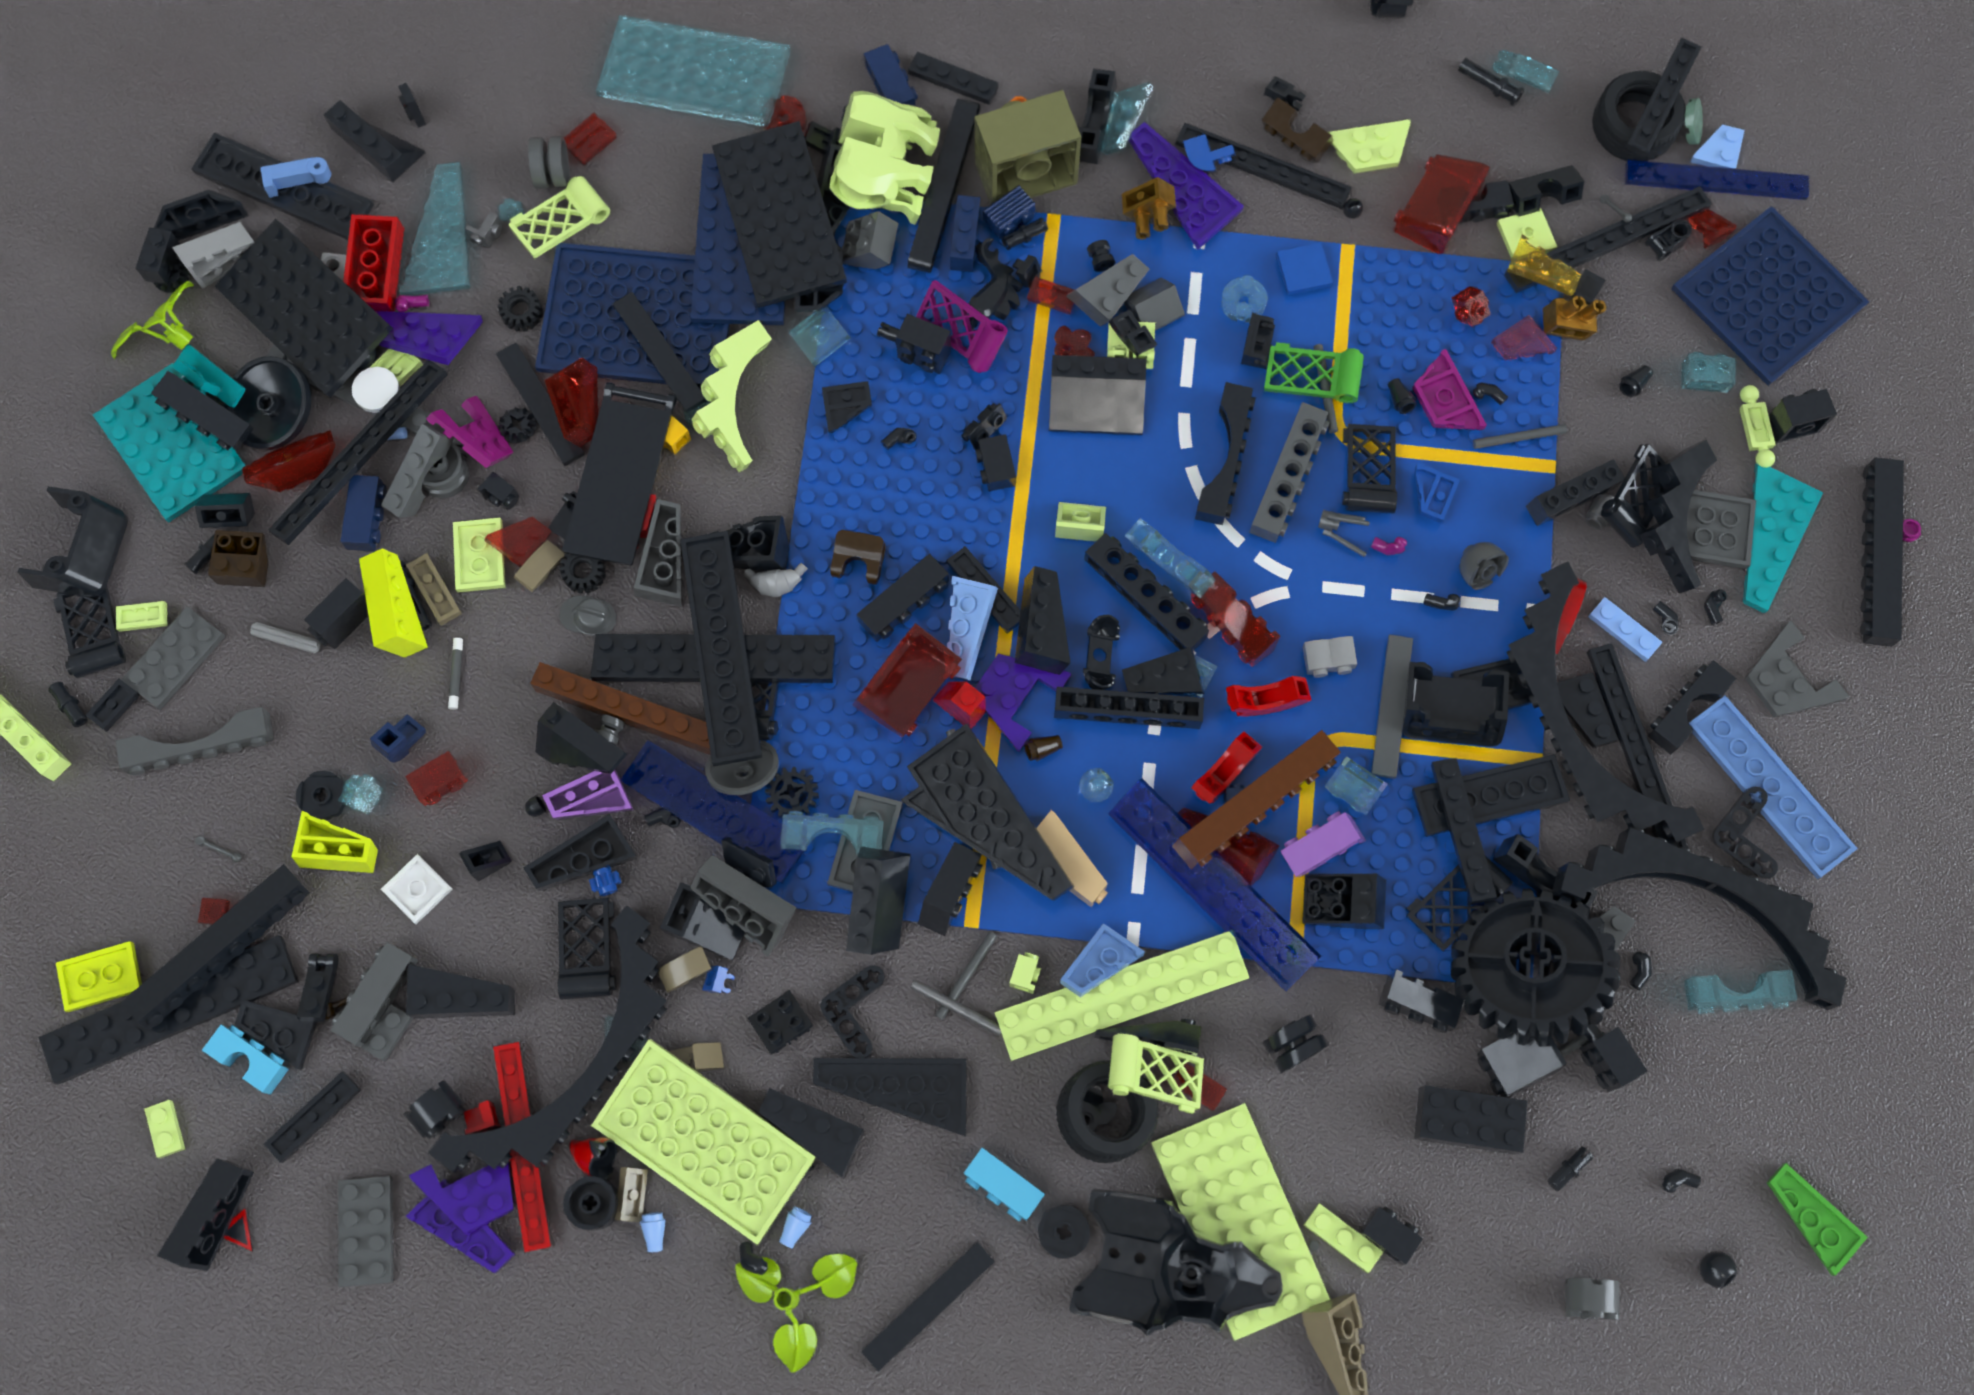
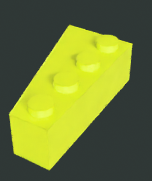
M382 548L360 558L359 562L373 646L404 658L428 648L398 555Z

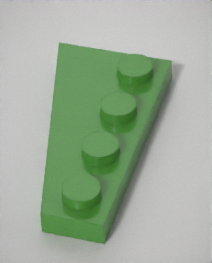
M1784 1163L1766 1183L1831 1276H1836L1868 1237L1787 1163Z

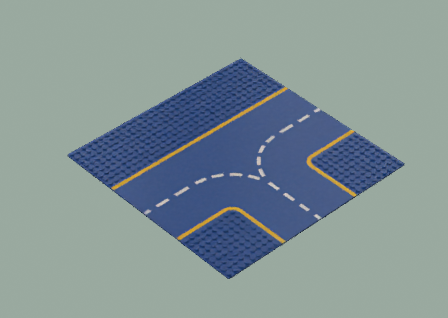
M926 201L922 203L921 214L915 225L910 223L907 216L902 212L890 211L884 208L855 209L850 207L835 231L834 238L836 244L841 249L844 245L846 227L849 221L879 211L899 224L890 265L878 269H869L843 264L848 283L843 284V294L824 307L786 568L794 570L802 563L808 569L800 577L802 580L793 588V591L783 594L781 597L776 635H835L833 683H779L774 721L778 722L777 735L773 736L772 740L763 741L772 745L777 752L779 758L777 773L782 775L783 768L791 772L792 768L796 767L797 773L805 769V777L812 775L814 778L812 783H817L818 789L813 792L819 794V799H813L817 806L816 808H808L810 811L809 816L803 812L801 814L802 820H799L795 815L792 821H788L787 815L780 819L778 817L779 811L771 812L770 808L773 804H767L766 799L771 796L765 793V789H771L769 784L753 792L745 847L747 846L755 850L757 854L764 855L773 860L777 884L773 887L764 888L797 907L796 909L850 915L853 892L828 886L827 883L854 791L858 790L902 802V798L919 787L907 766L947 738L946 732L948 730L955 729L956 731L963 726L933 701L935 696L948 682H968L975 688L998 654L1015 658L1019 625L1007 634L990 615L971 680L954 677L945 673L947 643L950 641L948 626L952 613V607L950 606V598L953 596L952 576L958 577L947 564V559L964 546L967 547L1020 610L1024 578L1032 568L1037 566L1057 572L1070 656V664L1064 671L1072 674L1065 687L1091 689L1085 681L1083 668H1086L1089 643L1087 630L1092 621L1101 615L1109 614L1118 619V625L1120 626V638L1118 641H1113L1110 673L1116 675L1115 683L1105 690L1128 692L1122 669L1180 651L1084 560L1085 552L1095 543L1094 541L1055 538L1059 502L1106 507L1104 534L1115 537L1121 543V548L1124 551L1132 553L1138 559V564L1141 567L1152 571L1158 583L1169 587L1173 592L1174 598L1179 602L1183 601L1191 610L1190 613L1196 618L1203 619L1208 625L1209 633L1207 638L1193 651L1205 694L1159 693L1161 695L1204 698L1201 728L1191 729L1054 718L1056 691L1037 681L1012 720L1032 732L1030 738L1059 735L1063 745L1062 749L1037 762L1028 759L1025 747L1022 748L1020 753L1016 751L1013 744L1003 735L992 718L990 719L985 713L972 728V731L1035 827L1037 828L1051 810L1055 812L1108 883L1105 889L1108 894L1100 904L1095 902L1092 907L1070 891L1053 901L1001 867L994 870L990 859L981 855L979 864L983 866L977 879L972 878L970 883L973 885L967 898L963 897L961 901L962 908L957 918H953L950 926L1090 942L1104 923L1137 947L1174 951L1232 930L1241 956L1247 960L1390 975L1397 969L1403 972L1402 977L1455 983L1450 973V965L1453 961L1451 948L1458 939L1456 938L1442 952L1407 917L1410 912L1406 908L1417 898L1422 901L1459 864L1450 831L1428 837L1425 836L1412 789L1436 783L1431 768L1432 762L1457 758L1461 775L1465 776L1543 757L1544 727L1539 719L1543 714L1539 707L1534 709L1532 704L1508 709V720L1501 744L1493 747L1413 739L1403 734L1402 727L1397 777L1390 779L1372 776L1371 767L1387 639L1389 634L1413 638L1410 662H1425L1433 668V676L1452 678L1451 673L1454 671L1509 659L1506 651L1510 650L1508 644L1535 632L1533 628L1528 630L1522 617L1526 615L1525 609L1550 597L1549 593L1544 595L1538 582L1542 580L1541 574L1551 570L1553 519L1537 526L1526 505L1536 496L1555 488L1557 435L1477 449L1473 447V440L1558 425L1561 337L1544 334L1543 308L1551 303L1552 300L1563 298L1564 273L1515 293L1504 274L1507 270L1525 262L1219 231L1197 250L1183 227L1169 226L1167 230L1164 229V231L1159 232L1154 230V224H1149L1150 237L1141 240L1136 238L1135 222L1035 212V216L1030 222L1022 223L1020 226H1026L1042 217L1047 223L1048 231L1031 238V241L1028 243L1023 242L1010 250H1006L1002 240L983 220V210L987 207H980L977 244L979 242L983 243L984 240L989 238L993 239L988 250L993 252L995 249H998L999 262L1013 268L1012 265L1017 259L1024 261L1028 255H1032L1037 258L1042 272L1030 289L1023 286L1020 292H1016L1020 301V306L1017 310L1010 307L1009 315L1004 321L994 315L989 318L990 320L1002 323L1007 328L1008 333L987 372L979 373L974 371L970 367L968 359L951 347L948 359L941 373L938 374L935 372L928 373L913 363L906 364L897 357L896 343L878 337L877 332L882 322L900 329L907 314L916 317L934 280H937L967 303L991 281L989 270L979 262L976 252L973 272L950 270V253L956 204L951 206L931 273L908 268L909 254ZM1098 240H1107L1109 242V252L1113 255L1115 264L1134 254L1149 268V271L1133 292L1162 277L1176 286L1185 316L1155 331L1157 346L1154 347L1153 369H1146L1143 435L1049 431L1052 355L1107 357L1109 322L1099 326L1066 297L1104 272L1093 270L1092 258L1089 257L1087 247ZM1322 242L1333 285L1327 288L1287 295L1276 256L1277 251ZM1013 268L1014 272L1012 273V276L1021 283L1019 277L1016 275V271L1018 269ZM936 290L934 293L936 304L944 303L942 293ZM1124 303L1113 318L1128 311ZM951 304L954 317L962 316L960 307L956 304ZM945 306L937 307L941 320L948 319ZM927 309L924 317L930 322H934L932 309ZM1252 312L1274 319L1273 324L1275 328L1271 346H1276V342L1288 343L1290 348L1314 350L1313 346L1322 344L1323 350L1327 352L1342 353L1349 348H1354L1364 355L1358 400L1355 403H1342L1332 399L1338 431L1329 433L1327 428L1325 435L1320 433L1318 441L1322 443L1317 455H1311L1309 461L1313 462L1309 475L1304 474L1301 481L1305 482L1300 496L1295 494L1293 502L1297 503L1292 516L1287 515L1285 519L1288 527L1284 537L1278 536L1276 543L1251 534L1249 531L1302 402L1322 410L1325 409L1322 397L1264 391L1267 367L1263 369L1241 364ZM963 319L955 320L958 332H966ZM950 322L942 323L943 328L950 330L952 335ZM981 322L978 323L977 327L974 328V330L978 329ZM960 336L962 345L968 349L970 346L968 336ZM1444 349L1449 353L1487 424L1483 430L1433 428L1412 389L1414 383L1425 373L1426 369ZM1275 353L1274 361L1278 366L1289 360L1285 354ZM1306 356L1296 360L1302 369L1312 363L1309 357ZM1325 359L1327 370L1334 366L1335 359ZM1293 364L1283 369V372L1289 378L1299 372ZM1316 366L1306 372L1312 381L1319 377ZM1278 373L1271 378L1270 385L1279 386L1285 382V379ZM1303 376L1293 381L1297 388H1304L1309 384ZM1399 378L1416 397V407L1406 414H1400L1399 411L1395 410L1390 390L1387 386L1391 380ZM868 381L872 406L833 433H828L822 387ZM1228 382L1253 388L1252 397H1256L1253 411L1248 410L1247 418H1251L1249 431L1243 433L1242 439L1247 441L1244 453H1239L1238 460L1242 461L1239 475L1234 474L1233 482L1237 483L1234 497H1229L1228 504H1233L1230 518H1225L1223 525L1196 520L1195 516L1201 490L1220 473L1228 458V434L1219 414L1225 383ZM1319 382L1316 384V386L1321 390ZM1480 382L1495 384L1508 396V399L1500 406L1489 395L1485 394L1482 399H1478L1472 394V391L1476 388V384ZM995 403L998 405L1000 403L1007 419L990 437L1006 434L1016 474V486L988 492L987 484H982L980 470H983L982 462L977 463L975 450L970 440L966 442L961 435L963 434L962 430L973 420L978 423L981 422L977 416L988 404ZM1348 424L1395 427L1397 506L1394 514L1347 511L1346 506H1342V493L1347 491V443H1343V429L1347 428ZM898 427L912 429L916 433V440L911 444L896 443L887 450L881 443L888 434ZM1303 430L1304 434L1313 435L1311 431ZM1353 432V437L1359 443L1368 438L1362 432ZM1379 433L1376 438L1385 445L1390 440V434ZM1372 441L1363 446L1371 454H1374L1379 449ZM1301 450L1294 451L1299 456L1305 455ZM1360 451L1353 455V458L1359 464L1367 459ZM1383 452L1375 457L1383 466L1390 461V458ZM1371 461L1363 467L1370 475L1375 474L1379 470ZM1417 463L1460 479L1442 524L1419 514L1415 476ZM1287 470V471H1286V473H1287L1288 475H1290V476H1296V475H1297V474H1296L1294 471H1292V470ZM1359 471L1353 475V483H1364L1367 480ZM1383 473L1375 478L1380 484L1390 485V479ZM1283 490L1277 491L1280 496H1288V493ZM1323 510L1365 517V521L1370 522L1368 526L1340 521L1338 530H1332L1333 533L1366 552L1365 557L1333 538L1322 535L1324 529L1318 528ZM1276 511L1269 512L1272 517H1280V514ZM838 531L861 532L880 536L886 544V551L877 585L867 582V565L861 560H853L848 563L842 578L831 576L830 568ZM1375 537L1388 543H1394L1397 537L1407 540L1406 550L1402 554L1389 556L1371 548V544ZM1487 541L1497 545L1505 552L1509 558L1508 566L1500 577L1496 574L1491 579L1493 581L1491 585L1483 589L1474 590L1461 576L1459 569L1463 551L1469 545ZM930 553L949 573L947 588L939 594L936 592L932 595L925 607L922 609L918 607L913 611L911 618L904 624L899 623L894 627L893 633L888 638H881L876 642L858 622L857 613ZM1115 557L1108 559V562L1111 564H1118L1120 562ZM1132 573L1125 575L1127 580L1133 581L1137 579ZM1146 589L1142 591V594L1146 597L1154 595L1151 590ZM1427 593L1447 598L1449 594H1456L1461 600L1458 609L1451 611L1424 605V598ZM1168 606L1159 607V610L1163 613L1171 612ZM1178 622L1176 624L1182 630L1189 628L1185 622ZM1353 636L1357 666L1355 669H1352L1351 673L1338 675L1337 672H1328L1327 676L1320 678L1307 675L1303 653L1304 642ZM1095 649L1093 652V656L1097 661L1102 662L1105 660L1106 655L1102 649ZM1291 676L1305 677L1307 680L1312 701L1287 710L1257 716H1237L1236 712L1231 711V707L1227 702L1226 688L1231 685L1257 687L1272 684ZM766 699L765 710H768L769 700ZM1323 730L1341 751L1335 758L1337 763L1328 771L1321 769L1317 772L1320 776L1308 785L1304 782L1301 785L1302 790L1293 798H1290L1289 795L1283 799L1285 803L1273 812L1269 809L1265 812L1267 817L1255 826L1254 823H1251L1247 826L1249 831L1241 838L1237 839L1234 836L1230 839L1231 845L1223 852L1219 853L1216 850L1212 853L1213 859L1201 868L1198 864L1191 870L1172 846L1181 836L1224 804V793L1214 803L1209 804L1207 801L1200 799L1191 787L1218 761L1235 738L1242 732H1246L1262 746V749L1231 784L1244 785L1246 788L1315 734ZM792 779L794 782L798 784L803 783L800 780ZM784 782L779 785L777 791L781 790ZM794 790L789 791L791 798L795 797ZM808 797L803 798L800 806L806 802ZM904 803L890 851L911 854L903 921L918 922L923 901L954 842L971 850H976ZM787 804L781 805L784 808L792 809V807ZM1540 810L1476 825L1484 854L1513 881L1504 892L1510 891L1518 899L1522 898L1523 888H1530L1533 891L1534 897H1537V891L1498 864L1493 858L1504 839L1517 834L1538 848L1537 854L1539 853ZM1340 811L1341 814L1347 813L1351 815L1366 841L1361 844L1356 843L1346 849L1345 853L1336 855L1307 874H1379L1386 879L1384 929H1353L1303 924L1305 875L1300 878L1294 875L1281 853V850L1285 848L1284 844L1295 837L1298 840L1307 835L1305 831L1317 824L1319 827L1328 823L1327 818ZM1460 872L1453 877V888H1466ZM1449 881L1442 888H1449ZM1438 891L1435 894V905L1449 906V891ZM1453 892V906H1467V892ZM1503 893L1496 899L1499 904L1502 903ZM1431 899L1425 905H1431ZM1484 902L1471 904V906H1482ZM1420 909L1415 914L1422 923H1432V909ZM1435 909V923H1450L1449 909ZM1453 909V923L1464 924L1467 921V909ZM1426 926L1432 932V926ZM1436 926V937L1443 944L1450 938V927ZM1453 927L1454 933L1459 929V927ZM1531 955V978H1533L1534 955ZM1517 959V962H1516V971H1518V972H1519V959Z

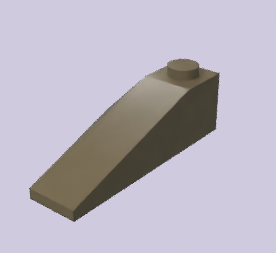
M1355 1293L1332 1298L1303 1311V1324L1306 1328L1308 1339L1339 1395H1368L1366 1371L1361 1368V1354H1365L1364 1344L1359 1345L1358 1328H1362V1318Z

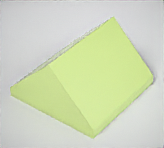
M1059 502L1055 538L1096 542L1104 534L1106 507Z

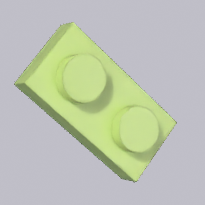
M167 1100L145 1108L156 1157L163 1158L185 1150L173 1101Z

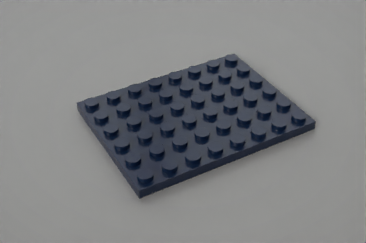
M559 243L556 245L535 369L537 372L666 384L613 307L612 303L633 292L691 378L700 387L707 377L719 371V368L712 364L709 354L715 345L728 338L730 324L691 323L695 255Z

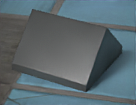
M1162 277L1132 292L1124 302L1126 308L1132 311L1138 322H1154L1155 331L1185 316L1176 286Z

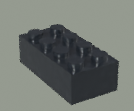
M1424 1085L1419 1088L1414 1139L1514 1155L1524 1153L1528 1101Z

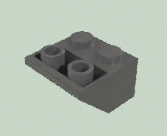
M879 211L849 221L846 227L844 245L842 246L843 264L869 269H878L890 265L899 223Z

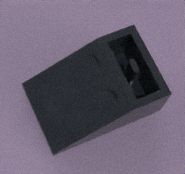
M1377 873L1305 874L1303 924L1353 929H1384L1386 879Z
M680 882L660 929L665 934L697 947L702 946L707 951L733 961L745 932L737 924L732 926L725 920L726 917L719 908L714 910L690 888V885Z

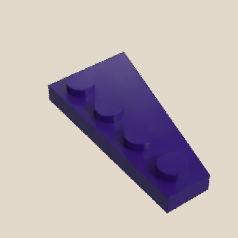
M447 1179L440 1182L442 1188L451 1184ZM427 1196L405 1216L493 1273H497L515 1255L488 1224L465 1235Z

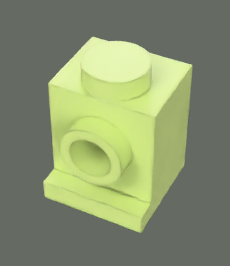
M1025 953L1024 956L1018 955L1009 987L1031 994L1034 993L1035 985H1031V983H1037L1041 968L1037 967L1038 956L1031 953Z

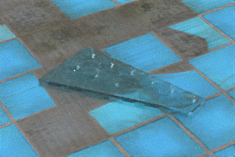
M460 162L438 164L436 166L430 186L431 193L428 202L425 203V213L418 227L411 251L412 257L405 271L406 277L404 284L401 285L400 295L411 296L470 289L462 166Z

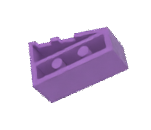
M616 770L612 774L593 771L542 795L552 818L556 820L634 810Z
M1340 811L1327 818L1328 823L1319 827L1317 824L1306 830L1307 835L1298 840L1295 837L1284 844L1285 848L1281 850V853L1296 877L1300 878L1325 864L1326 861L1336 855L1345 853L1346 849L1356 843L1361 844L1366 841L1351 815L1347 813L1341 814Z

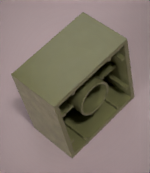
M1063 90L1024 102L1011 101L1000 109L975 116V165L990 205L1018 185L1021 186L1030 198L1078 184L1081 135Z

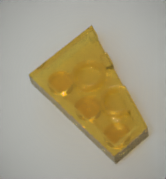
M1522 234L1507 271L1573 296L1581 274L1561 260H1553L1547 256L1545 249L1540 246L1534 247L1527 242L1529 238Z

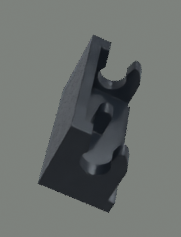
M1252 312L1241 364L1266 369L1275 328L1273 318L1257 315V313Z

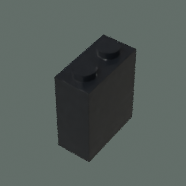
M345 578L304 619L310 626L307 630L323 646L329 644L336 649L368 617L365 595Z

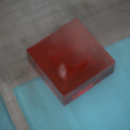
M202 898L198 923L214 924L229 911L230 901L227 899Z

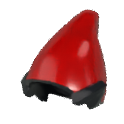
M607 1137L591 1138L583 1141L574 1139L570 1141L569 1149L578 1167L587 1176L607 1180L614 1171L612 1166L617 1156V1144L615 1141Z

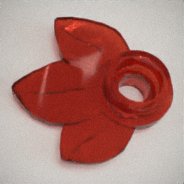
M1065 325L1056 331L1054 336L1056 342L1055 355L1095 356L1094 351L1088 347L1092 339L1089 331L1077 329L1072 332Z

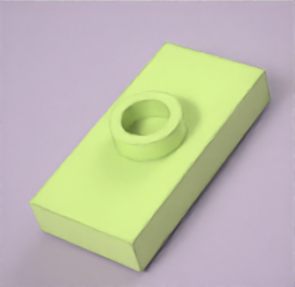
M165 601L116 606V629L119 632L168 626L167 603Z

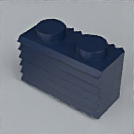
M1018 185L984 209L983 220L1001 239L1003 236L1016 231L1017 226H1020V224L1030 222L1035 216L1036 204Z

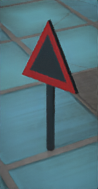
M244 1208L232 1219L224 1239L253 1251L247 1211Z

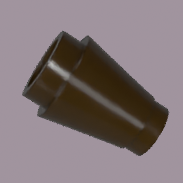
M1059 735L1030 738L1028 742L1024 743L1028 759L1037 762L1063 748Z

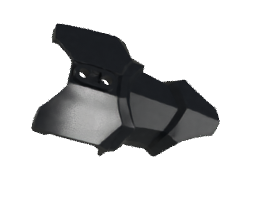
M1092 1189L1089 1211L1099 1223L1105 1235L1100 1263L1080 1284L1074 1287L1069 1307L1071 1313L1132 1325L1148 1336L1156 1330H1164L1179 1320L1209 1324L1212 1329L1220 1333L1225 1322L1231 1317L1247 1311L1275 1306L1280 1298L1283 1286L1280 1272L1255 1255L1242 1241H1228L1220 1244L1195 1234L1185 1215L1178 1212L1171 1201L1128 1192ZM1116 1247L1120 1253L1116 1256L1112 1255L1110 1249ZM1137 1253H1143L1145 1255V1259L1142 1261H1138L1135 1258V1255Z

